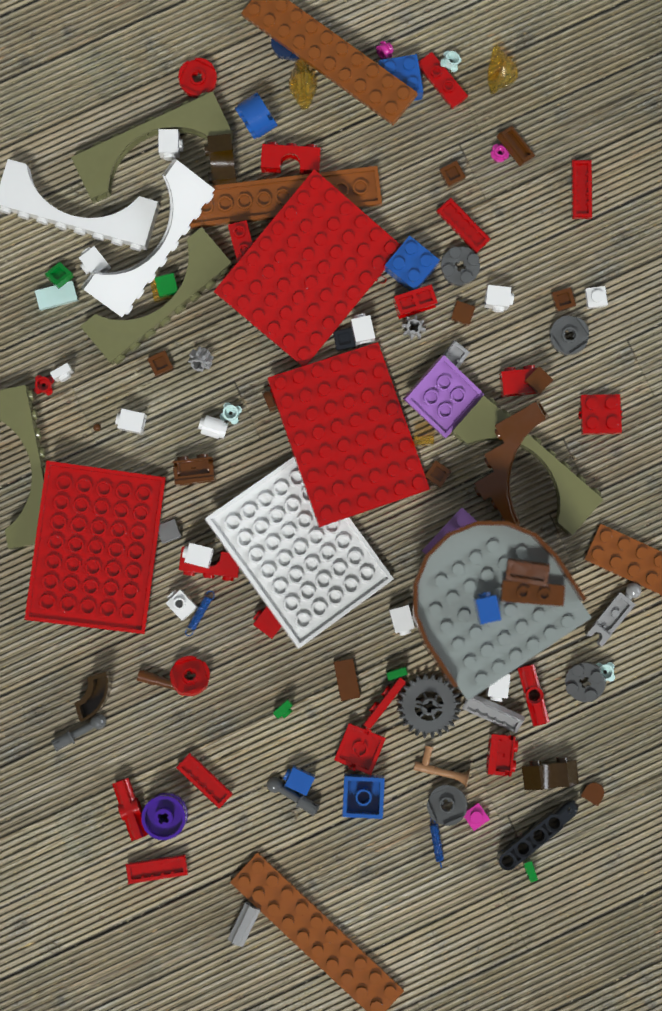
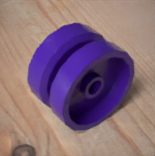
M171 792L155 795L145 805L142 812L141 822L144 830L157 840H169L176 837L183 830L188 820L186 803L180 796ZM164 813L168 814L167 819L163 818L162 815Z

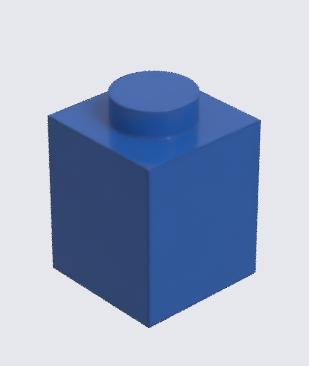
M484 592L478 594V598L473 599L479 624L502 620L496 595Z
M293 765L292 770L287 769L283 780H286V787L307 796L315 775Z

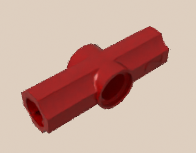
M534 664L517 668L523 689V697L527 703L532 725L539 726L549 723L543 691L540 688ZM531 690H537V699H529V692Z
M129 777L112 783L119 803L118 811L121 819L125 821L131 841L147 836L148 833L144 830L141 822L142 807L139 799L135 797Z

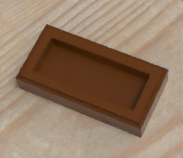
M513 126L506 128L496 136L519 166L524 165L536 156Z
M508 558L505 580L547 586L550 564Z
M353 658L335 661L334 667L341 701L360 698Z

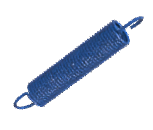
M205 596L187 626L193 630L192 634L213 598L210 599Z
M431 822L430 831L436 862L444 860L439 827L438 824H432Z

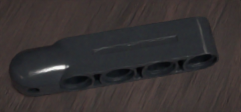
M568 799L532 824L499 851L497 862L500 867L506 871L512 870L561 831L568 821L575 817L579 807L573 799ZM552 817L558 819V823L554 827L549 826L548 823ZM536 830H542L543 834L539 839L533 838V833ZM520 843H527L525 851L519 852L517 850ZM505 855L512 857L509 864L502 863V858Z

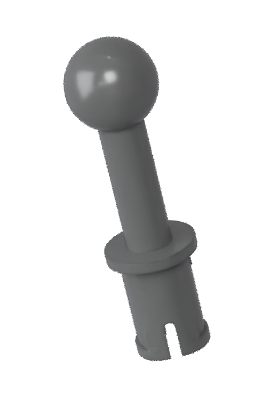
M95 714L90 722L76 730L69 732L67 729L66 733L51 740L55 750L59 751L71 743L75 744L74 739L92 729L99 730L104 728L106 718L102 714Z
M271 777L268 780L267 788L270 792L283 794L297 803L296 808H301L313 817L320 808L319 804L308 799L305 795L300 796L288 789L278 777Z

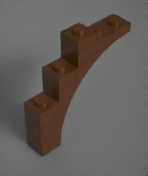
M539 399L494 425L497 437L500 440L503 439L504 443L484 454L486 465L490 469L492 468L493 471L474 483L475 492L479 497L482 496L483 500L489 497L492 498L491 503L494 509L499 510L501 513L502 521H508L518 526L520 521L514 510L510 494V475L516 452L525 437L534 427L549 417Z

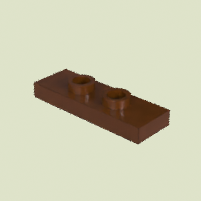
M502 580L500 601L564 607L565 586L553 584L544 586Z

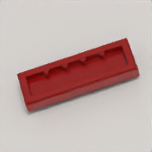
M430 52L418 62L420 71L452 110L468 98V95L447 69L441 66L440 61L433 52Z
M592 160L571 161L572 219H592Z
M451 197L436 210V213L476 254L491 240Z
M399 677L391 687L388 685L381 693L383 696L379 703L375 701L369 709L371 714L364 721V726L368 729L372 728L405 685L406 681Z
M191 753L176 767L219 809L233 795Z
M186 854L126 863L128 884L188 875Z

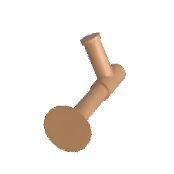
M425 746L422 763L416 761L414 770L455 779L463 783L466 789L470 769L466 772H455L429 765L433 747Z

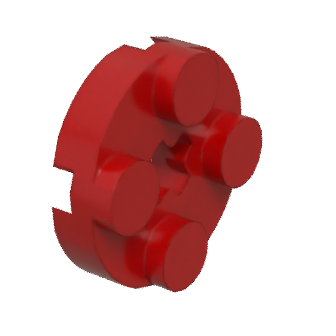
M194 58L195 60L186 61L178 73L181 89L185 94L193 98H198L202 93L214 91L217 85V73L214 66L204 58ZM201 74L202 81L195 82L193 76Z
M184 656L178 659L170 671L171 685L181 696H195L206 690L210 680L209 667L203 660L201 661L195 656ZM187 672L195 674L193 680L185 678V676H187Z

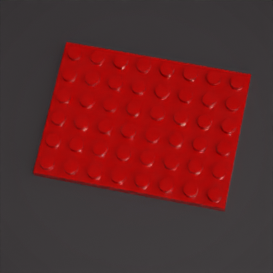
M314 169L213 292L298 364L305 366L383 273L385 264L395 254L401 244Z
M378 342L267 378L319 528L430 490Z
M46 461L24 620L145 634L166 477Z

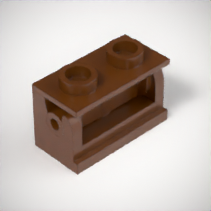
M208 454L196 455L195 459L182 456L177 457V461H172L174 464L173 471L176 486L216 482L213 458L208 457Z

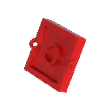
M620 394L580 396L578 418L581 419V435L622 433L621 418L623 416Z
M348 723L334 760L347 765L353 771L359 770L371 775L386 737L373 733L371 729L366 727L361 728Z

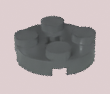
M452 247L445 253L441 261V272L445 280L454 286L461 287L473 282L480 270L478 255L467 247ZM463 262L466 269L458 271L455 264Z
M563 316L556 320L549 332L550 343L557 352L564 356L577 354L588 343V326L581 318ZM565 331L574 333L572 336L573 340L564 337L566 335Z
M581 662L574 665L568 671L565 678L566 691L578 701L593 702L604 692L606 678L598 665L592 662ZM588 677L591 685L584 687L580 680Z
M442 785L435 788L430 794L427 810L435 822L441 825L452 826L459 823L467 814L468 803L466 796L457 787ZM444 800L453 803L450 811L442 808L445 804Z

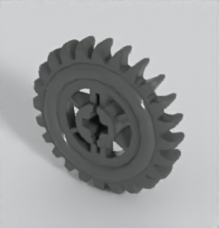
M424 673L422 680L416 675V682L409 679L411 686L404 685L403 687L406 692H399L403 699H398L397 703L402 704V706L396 710L403 713L398 718L406 719L402 724L403 726L410 724L409 732L416 729L415 736L422 732L425 739L427 734L430 733L433 739L435 732H437L441 737L442 729L448 733V725L455 727L452 719L459 720V717L455 715V712H461V709L456 707V705L461 704V701L455 700L459 693H452L455 688L453 686L448 687L449 682L447 680L442 683V675L437 680H435L434 673H432L430 679ZM425 691H432L437 694L434 698L427 697ZM423 693L424 698L421 701L416 700L419 694ZM438 695L441 697L443 704L437 703L436 698ZM431 701L436 707L430 708V711H427V708L423 705ZM414 707L421 709L422 713L419 716L416 714ZM437 711H442L437 718L434 717ZM424 714L432 715L433 720H424L421 717Z

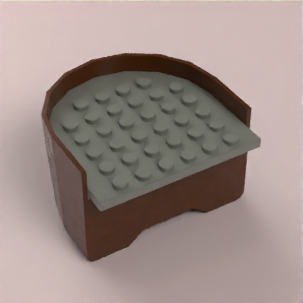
M476 521L447 533L424 556L413 582V620L422 644L444 678L454 688L458 686L467 701L591 619V616L581 602L587 598L560 557L536 533L508 521ZM508 558L550 564L548 584L565 586L564 607L500 601L502 580L506 579ZM484 592L496 595L502 620L479 624L473 599L478 598V594Z

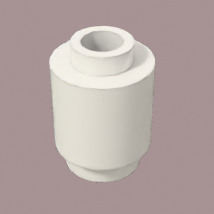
M206 415L205 419L201 418L198 429L201 430L203 435L224 439L228 424L224 423V420Z

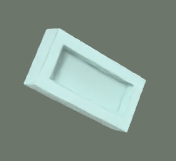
M73 281L67 282L60 289L54 285L35 290L38 306L41 311L79 301Z

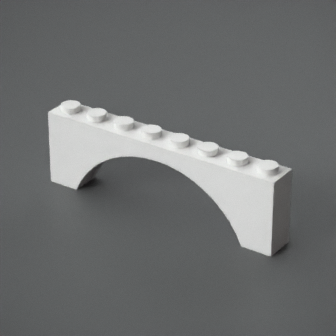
M10 159L7 160L0 183V212L5 214L13 212L18 214V217L26 220L34 218L37 219L36 222L48 225V223L55 224V227L61 230L73 229L74 233L83 236L87 233L100 241L108 239L111 240L112 244L118 246L126 244L135 251L148 249L160 209L158 201L139 196L128 207L112 215L98 218L72 216L56 209L42 198L34 185L31 170L27 164Z
M176 159L172 160L162 174L169 193L170 213L165 233L157 247L140 263L125 270L109 273L92 271L81 287L121 317L124 314L128 315L130 313L134 300L139 299L145 291L143 288L147 282L151 283L156 276L155 271L166 263L168 253L170 251L173 252L177 248L181 235L187 234L191 227L189 224L193 219L196 220L200 216L202 206L205 203L208 204L214 196L213 191L215 189Z

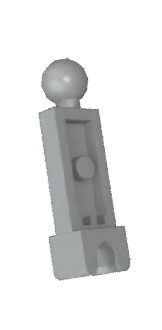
M630 583L626 587L625 595L618 592L601 615L588 628L585 635L592 636L595 632H598L599 639L597 645L602 647L636 605L631 599L640 596L641 587L636 583Z

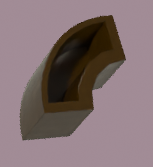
M231 134L207 136L208 144H204L205 156L210 158L211 172H208L209 184L214 186L237 183Z
M110 670L87 677L88 687L86 693L80 700L74 703L80 722L94 716L107 702L112 686Z
M568 756L556 757V761L548 762L530 760L529 765L522 766L524 790H545L579 784L576 760H569Z

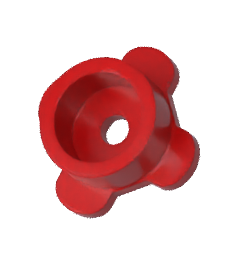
M37 375L35 377L34 392L36 394L45 393L48 396L53 393L52 384L55 382L53 377Z

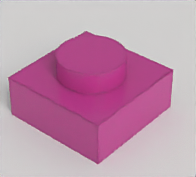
M478 802L467 809V814L464 816L473 831L490 820Z

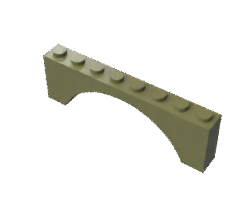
M213 91L202 93L193 101H185L176 109H168L163 112V115L150 117L139 126L133 125L122 134L116 133L107 141L96 142L87 150L77 151L71 158L93 204L111 196L113 179L122 160L138 144L157 136L158 129H178L179 133L196 135L207 140V136L231 134V140L234 139Z
M202 227L187 238L189 259L185 278L176 294L164 306L149 315L131 320H114L94 314L80 326L112 365L121 363L126 358L125 355L128 352L136 351L144 339L152 338L156 334L155 330L160 326L165 327L169 324L172 316L181 314L189 302L197 301L201 297L200 293L205 289L210 290L217 283L216 280L221 276L224 278L233 267L232 262Z
M26 385L0 390V421L9 426L22 441L29 456L32 472L31 489L26 505L17 519L5 529L8 549L11 550L35 545L46 467L43 461L46 458L44 447L40 446L39 439H42L40 428H37L36 425L38 414L36 408L33 409L32 405L34 393Z
M483 396L451 433L465 446L479 441H503V439L500 440L497 437L494 425L511 415L504 409L501 411L496 406V401L488 396L486 398ZM528 434L520 447L532 454L550 475L557 497L555 524L566 534L572 536L604 500L600 497L602 494L596 488L587 486L585 484L587 481L581 475H575L571 472L572 468L566 462H560L556 459L557 455L551 449H545L541 446L542 442L536 436L532 435L531 437Z

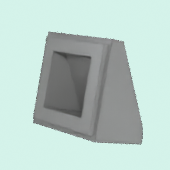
M175 519L159 525L158 533L162 544L182 537Z

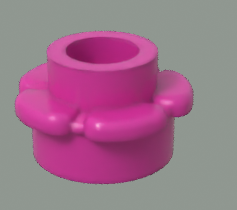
M381 41L376 47V52L380 59L392 58L393 47L389 42Z
M495 144L490 155L494 161L504 162L505 159H508L510 153L503 144Z

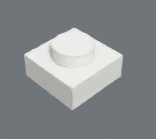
M605 286L586 288L584 290L587 309L606 307L608 305Z
M68 363L50 372L56 382H64L70 379L71 374L74 373Z

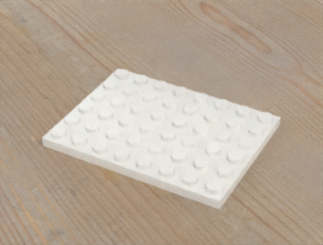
M294 457L205 518L207 524L297 649L301 648L394 580L350 518L320 528L318 527Z

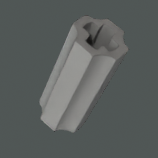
M245 902L227 940L234 945L243 947L260 909L256 908L252 903Z

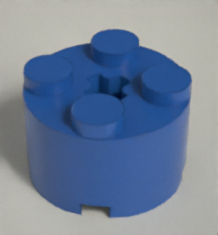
M258 92L246 98L235 107L254 140L256 138L259 139L278 126Z

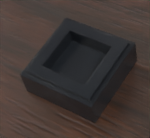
M352 327L333 332L337 351L356 347Z

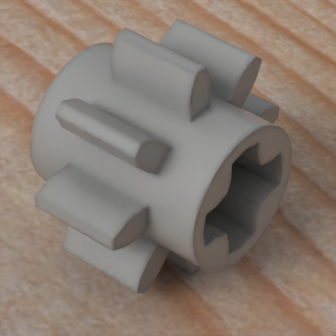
M417 315L411 320L407 317V324H402V328L406 329L403 336L408 334L410 341L416 336L418 339H421L420 332L426 331L422 327L424 320H417ZM411 324L413 326H418L416 330L417 332H415V330H409Z
M199 347L197 351L192 349L188 362L191 363V367L194 370L203 372L204 368L210 369L214 357L211 356L208 349Z

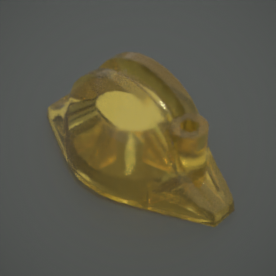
M497 44L492 49L488 68L490 94H495L499 89L508 87L516 81L518 76L517 66L513 58L506 55Z
M300 59L297 60L290 75L289 89L301 109L306 110L309 109L317 90V79L307 63Z

